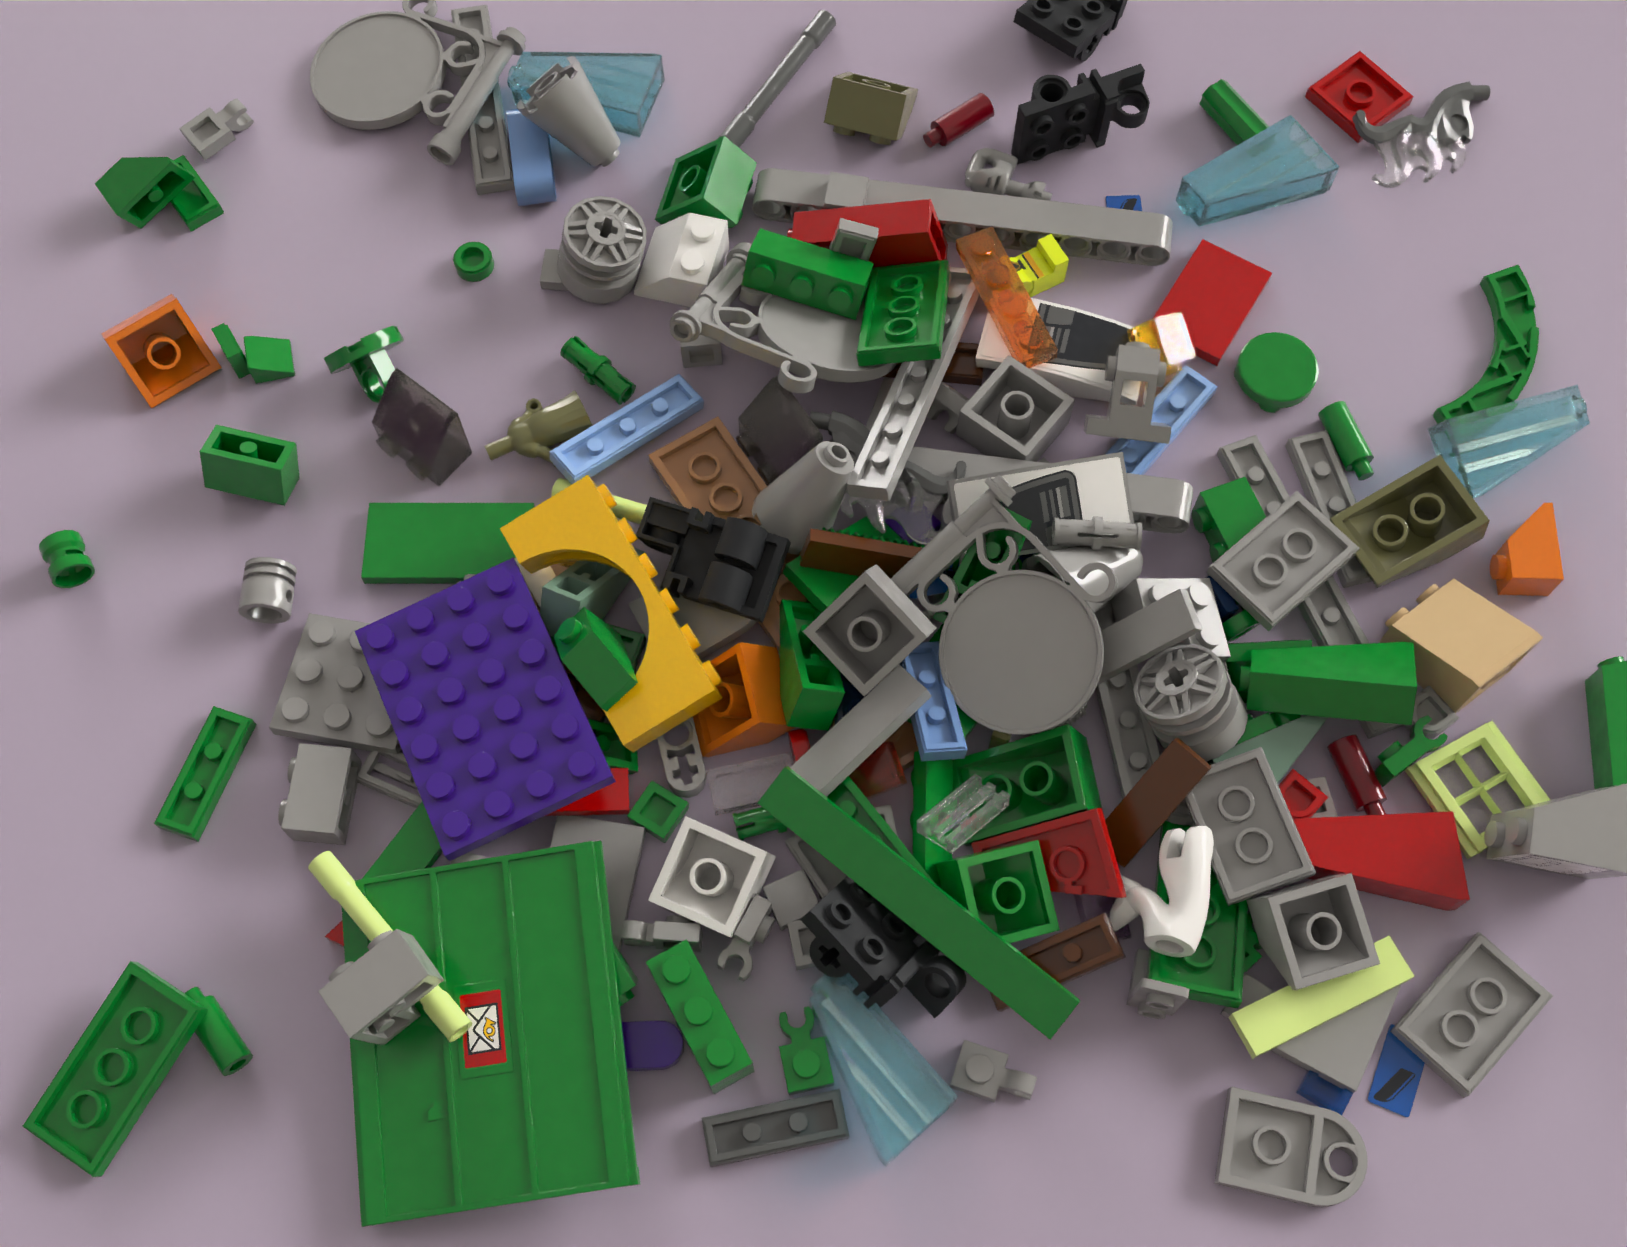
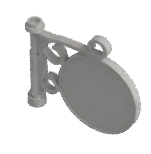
M403 0L402 8L405 13L395 11L374 12L354 18L333 31L318 48L310 69L312 92L323 111L334 121L344 126L355 129L376 130L403 123L424 110L432 124L443 126L444 128L441 133L434 135L427 146V150L434 159L445 165H453L461 152L462 138L497 84V79L511 56L522 55L525 50L524 43L526 42L525 36L513 27L501 30L496 40L478 34L467 27L436 18L434 16L438 8L435 0ZM418 3H428L423 9L425 14L412 10ZM434 30L468 41L456 42L444 51L441 41ZM470 42L479 48L478 59L463 63L455 62L461 55L474 54ZM447 68L457 76L469 75L455 98L451 92L440 90ZM439 104H450L443 112H433V109Z
M740 242L733 247L727 255V264L701 292L694 305L689 310L677 311L670 319V332L677 341L691 342L701 334L719 341L736 351L779 367V384L784 389L794 393L810 392L814 388L816 378L845 383L874 380L888 374L898 364L858 365L856 353L866 297H864L857 318L854 320L741 285L748 251L752 245L747 242ZM740 294L739 300L741 302L760 307L758 316H755L747 309L729 306ZM722 322H737L740 324L730 323L728 329ZM754 335H758L761 343L750 340L749 338H751ZM789 372L799 375L803 378L795 377L791 375Z
M998 474L994 479L988 477L984 482L989 489L957 520L951 521L891 580L907 597L917 589L918 600L927 610L937 613L948 612L940 636L939 664L944 683L951 690L956 704L973 720L990 729L1008 734H1034L1053 729L1071 719L1084 707L1094 693L1102 673L1104 643L1098 620L1086 601L1102 603L1109 600L1116 592L1118 583L1114 571L1107 565L1099 562L1088 563L1077 573L1079 579L1084 580L1090 572L1095 570L1104 571L1109 579L1108 588L1104 593L1095 596L1090 595L1033 533L1023 528L1003 507L1000 502L1002 501L1005 505L1009 506L1013 503L1011 498L1016 494V491ZM998 530H1010L1024 535L1070 585L1045 573L1031 570H1011L1017 561L1019 550L1016 541L1010 536H1007L1005 539L1010 550L1007 559L998 564L990 562L986 553L985 535ZM976 542L978 559L981 564L990 570L996 571L997 574L977 582L958 599V586L955 581L942 573ZM940 576V579L948 586L949 595L944 603L933 605L927 598V590L930 584Z

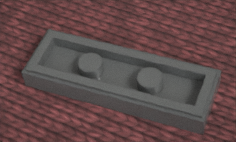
M840 1089L701 1118L710 1167L849 1138Z

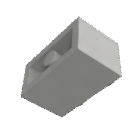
M299 743L297 756L291 758L288 766V781L291 783L288 798L282 800L278 814L281 829L293 841L336 845L346 844L358 784L355 778L362 764V761L352 748Z

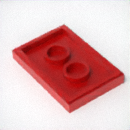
M1202 239L1149 323L1147 331L1218 366L1268 284L1272 272Z

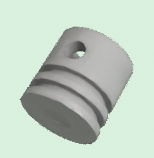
M257 557L246 561L238 609L239 614L246 619L260 623L277 624L290 620L297 573L295 566L287 561L271 557Z

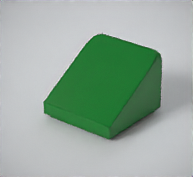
M260 336L244 337L247 367L256 384L296 376L289 339Z

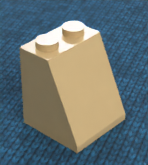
M1453 578L1441 588L1433 584L1416 599L1419 605L1410 612L1403 607L1385 622L1389 629L1379 642H1414L1417 683L1423 689L1430 685L1443 701L1457 713L1509 673L1543 637L1528 625Z

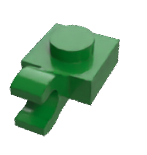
M1429 715L1421 717L1411 727L1409 733L1410 742L1405 746H1402L1397 740L1377 756L1382 763L1374 772L1382 787L1414 764L1423 755L1437 750L1447 740L1448 736L1445 733L1434 740L1424 736L1423 728L1432 720Z

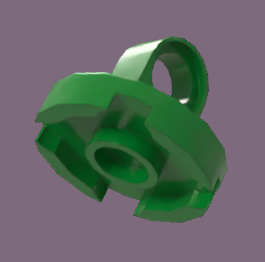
M390 326L360 338L361 341L349 347L344 346L324 358L331 374L352 367L365 394L373 402L381 403L400 393V379L386 352L404 341L397 326ZM378 377L380 378V380H381V382H382V384H383L384 389H383L382 386L380 385L379 380H378Z

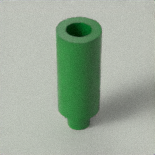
M1338 401L1326 406L1319 412L1318 417L1325 430H1327L1344 468L1349 472L1354 471L1359 481L1370 478L1374 471L1369 463L1374 459V456L1347 404L1344 401Z
M199 987L191 988L185 992L186 995L209 1009L195 1030V1034L221 1074L228 1076L246 1066L253 1058V1055L216 998L212 995L205 997Z

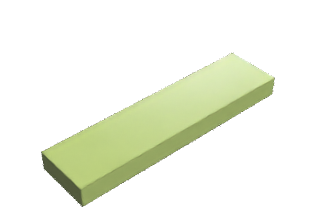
M1387 936L1374 943L1380 961L1379 965L1298 990H1292L1288 985L1232 1013L1228 1018L1251 1058L1254 1059L1415 977L1391 937Z

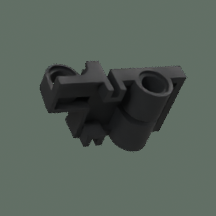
M1028 0L1016 10L1013 22L1074 59L1076 57L1081 61H1086L1098 46L1102 34L1107 36L1110 34L1111 29L1114 30L1117 27L1128 0Z
M1142 64L1103 77L1100 76L1097 69H1093L1090 72L1089 78L1084 73L1079 74L1077 85L1073 87L1070 86L1066 79L1058 75H1045L1037 79L1033 85L1031 101L1018 105L1011 155L1018 159L1017 165L1030 160H1040L1046 155L1062 149L1075 148L1080 143L1085 142L1086 135L1088 134L1096 148L1101 147L1106 143L1110 121L1130 129L1141 126L1146 120L1150 105L1149 98L1142 84L1145 74ZM1131 105L1140 112L1129 114L1123 111L1122 107Z
M653 497L649 498L636 533L637 538L648 547L671 555L660 586L662 590L667 588L672 597L679 598L681 595L685 599L763 623L791 545L788 538L768 533L764 528L743 519L727 517V520L715 517L708 511L703 515L698 508L692 507L689 509Z
M848 876L800 919L816 936L811 942L809 949L813 964L819 971L829 977L840 978L849 973L858 982V985L852 991L856 997L863 991L869 996L863 1003L867 1009L874 1003H877L881 1008L905 986L933 1018H936L966 985V974L961 967L947 956H938L940 950L927 940L918 947L913 942L918 934Z

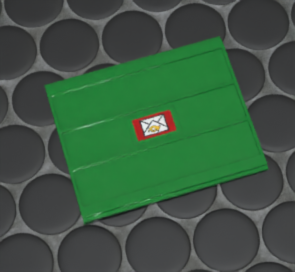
M602 841L575 843L355 880L358 889L393 931L399 929L414 936L444 979L438 986L452 997L472 1022V1026L464 1035L453 1042H449L426 1014L421 1002L418 1001L414 1005L421 1016L385 1045L350 1038L361 1227L640 1185ZM342 907L345 963L355 962L369 951L367 947L371 941ZM436 1101L448 1114V1117L428 1122L427 1111Z

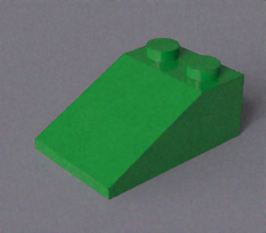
M1069 724L967 755L964 759L953 760V794L962 842L965 846H971V843L1087 810L1102 808L1087 737Z

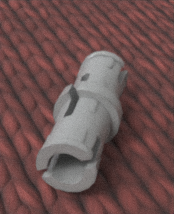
M1093 516L1092 520L1059 519V517H1054L1052 545L1091 546V549L1095 551H1100L1101 547L1132 548L1135 550H1140L1141 522L1103 521V517Z

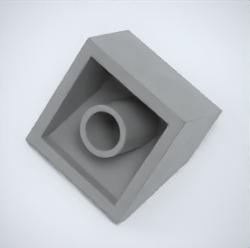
M1352 873L1324 876L1246 900L1259 944L1292 990L1305 988L1380 964Z

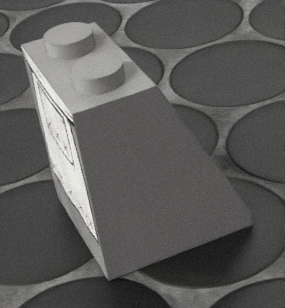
M1627 783L1588 790L1491 815V821L1488 823L1484 835L1485 844L1488 847L1487 859L1584 879L1627 876Z

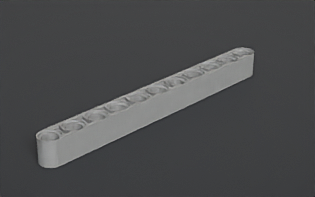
M777 168L764 169L758 174L752 204L753 213L765 220L793 223L794 212L824 209V199L830 175ZM869 179L865 205L931 199L947 242L1028 251L1037 246L1039 239L1052 234L1066 256L1148 266L1162 265L1170 259L1173 222L1168 216L1163 214Z

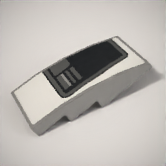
M1123 452L946 481L952 521L954 522L989 489L984 482L988 477L994 479L998 474L1002 476L1016 491V494L1011 498L1013 503L1009 506L1005 505L1002 501L1000 503L1003 507L1031 520L1032 524L1029 531L1049 551L1080 546L1052 545L1054 517H1059V519L1092 520L1093 516L1103 517V521L1134 523ZM1026 538L1019 555L1038 553L1040 551ZM965 551V552L958 558V559H959V565L961 564V562H962V560H963V558H964V556H965V554H966L967 551Z

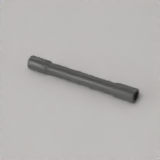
M825 10L818 11L801 33L799 40L741 113L733 118L718 138L725 136L740 148L754 130L755 124L810 54L821 45L836 26V20L831 13Z

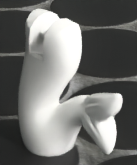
M1195 826L1190 827L1186 832L1178 828L1168 830L1164 835L1159 851V869L1169 896L1168 905L1154 891L1121 875L1127 897L1117 898L1112 905L1109 919L1115 931L1141 915L1144 928V942L1150 949L1171 957H1187L1195 953L1204 930L1210 900L1211 860L1214 846L1213 833L1210 828Z

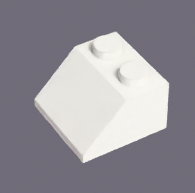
M687 213L656 227L634 289V295L692 307L701 292L723 269L729 251L727 220Z
M685 816L648 901L732 938L755 894L760 895L776 856Z

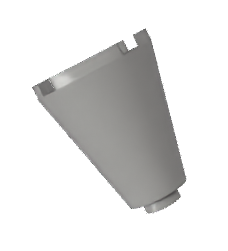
M570 56L566 58L570 65L563 68L558 62L543 73L526 90L531 96L526 104L520 99L517 103V109L523 116L591 166L601 164L605 167L612 163L620 152L617 148L621 141L580 62L575 57Z
M824 441L819 443L765 487L755 498L752 507L753 518L757 513L761 522L760 527L767 530L768 533L788 538L791 542L788 553L799 555L810 528L822 530L823 527L826 530L831 527L833 528L847 489L846 483L854 469V461L849 450L837 442Z
M1080 545L1050 550L1053 556L1090 595H1100L1106 591L1109 585L1108 576L1104 571L1095 570L1090 572L1084 580H1081L1077 577L1080 569L1088 563L1099 562L1107 565L1114 571L1117 576L1118 585L1112 598L1102 603L1086 601L1094 614L1135 578H1138L1142 571V554L1140 550L1132 548L1101 547L1100 551H1095L1091 549V546ZM1041 552L1035 553L1023 561L1021 570L1045 573L1070 585Z

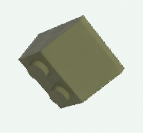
M852 72L842 73L833 77L824 123L834 125L833 131L839 134L855 136V132L858 131L870 134L869 141L891 145V140L897 141L903 137L918 89Z

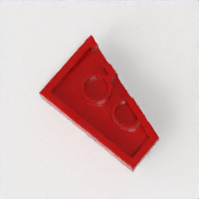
M1102 808L1087 810L971 843L973 852L978 853L1039 840L1051 892L1100 895L1116 898L1127 897Z

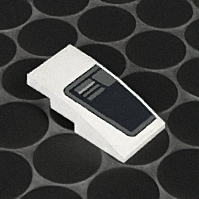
M993 292L975 359L977 367L997 369L1006 357L1010 355L1071 397L1110 402L1112 381L1105 380L1107 357L1115 356L1119 344L1125 345L1128 342L1137 341L1150 345L1152 334L1114 319L1074 307L1035 298ZM1123 380L1120 403L1136 405L1142 382Z

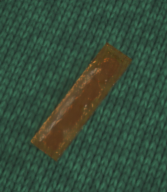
M993 226L956 239V250L1011 356L1027 368L1057 358L1058 349Z

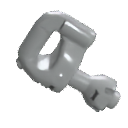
M983 148L977 150L965 171V184L973 192L1006 194L1015 197L1049 201L1052 197V193L1044 191L1046 187L1044 182L1034 181L1023 184L1011 180L1018 159L1015 156L995 149ZM985 164L993 166V168L983 169Z

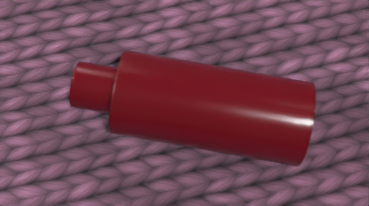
M979 93L931 122V130L923 135L926 145L930 148L938 143L941 146H947L994 116V108L990 99L985 94Z
M1356 734L1345 736L1329 744L1327 749L1356 811H1365L1366 815L1386 814L1381 804L1387 800L1386 795Z

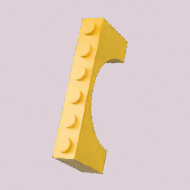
M586 475L501 527L500 530L518 562L531 574L562 562L591 561L605 564L621 571L631 578L639 588L647 608L649 634L646 652L636 673L638 683L607 712L603 710L623 746L634 753L722 699L723 697L716 687L722 683V680L710 660L702 663L695 652V649L700 647L701 644L690 626L685 624L681 627L676 620L674 613L680 609L668 589L665 588L659 591L652 578L657 576L658 572L648 555L643 553L639 556L634 549L632 543L638 540L625 517L618 521L611 508L617 505L605 483L597 486L589 475Z

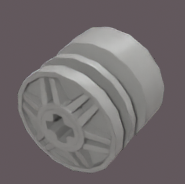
M596 196L586 198L571 207L564 219L557 272L562 284L574 296L587 302L605 304L619 301L631 292L638 278L640 262L646 246L647 230L641 216L630 205L611 197Z
M1197 644L1177 645L1151 658L1138 673L1133 688L1135 702L1147 722L1151 725L1152 731L1164 749L1178 737L1201 758L1208 761L1220 757L1233 748L1244 734L1248 720L1245 704L1236 687L1231 683L1230 676L1225 670L1221 659L1211 649Z

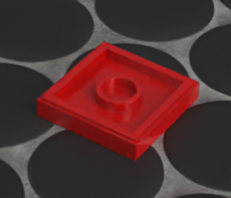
M1361 51L1310 86L1305 95L1312 104L1357 143L1363 140L1352 120L1358 110L1365 112L1368 123L1374 126H1382L1407 108L1414 97Z

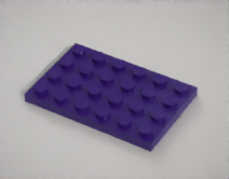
M514 557L355 631L442 852L449 861L616 782Z

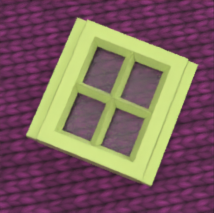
M1493 721L1476 728L1405 770L1434 812L1453 811L1460 850L1467 860L1488 849L1485 844L1484 835L1486 827L1491 821V815L1550 800Z

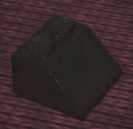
M396 368L389 377L372 420L374 429L379 437L376 443L390 457L394 458L396 455H399L404 459L407 468L421 480L427 477L440 486L472 454V450L458 413Z
M778 375L767 383L738 417L739 435L736 436L737 443L747 458L753 456L759 465L757 467L758 474L767 486L815 446L823 442L822 434L793 393L784 389L779 384Z

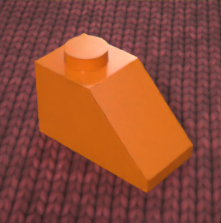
M1544 502L1506 540L1497 553L1492 556L1490 560V576L1493 580H1496L1498 595L1549 596L1564 580L1553 503Z

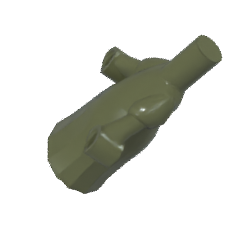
M575 390L545 408H542L538 399L532 398L527 401L524 414L514 419L509 425L507 436L484 447L491 461L516 451L520 455L529 458L540 457L552 463L549 455L551 449L547 447L573 438L591 427L592 423Z

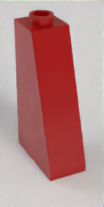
M931 199L794 212L793 228L789 229L787 237L829 249L839 220L843 218L879 228L877 241L868 260L874 263L873 267L947 260L948 244Z
M1453 811L1293 819L1316 871L1314 876L1307 879L1314 880L1328 875L1352 873L1356 889L1359 891L1445 911L1456 910L1470 900Z

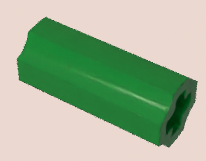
M1220 79L1204 91L1199 104L1246 155L1252 156L1268 144L1274 131L1227 81Z

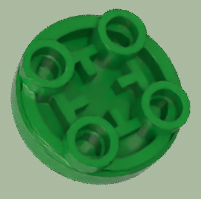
M1278 332L1261 334L1247 342L1240 352L1234 369V377L1243 392L1250 399L1258 403L1262 410L1269 413H1275L1281 408L1292 407L1304 401L1313 390L1319 374L1318 362L1312 350L1300 339Z

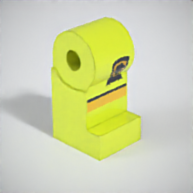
M1049 234L1039 239L1036 247L1016 257H1009L999 262L990 271L988 279L997 293L1031 298L1065 281L1069 259L1052 234Z

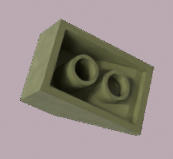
M1441 455L1434 457L1330 518V521L1360 548L1355 557L1377 588L1446 560L1483 539L1490 521Z

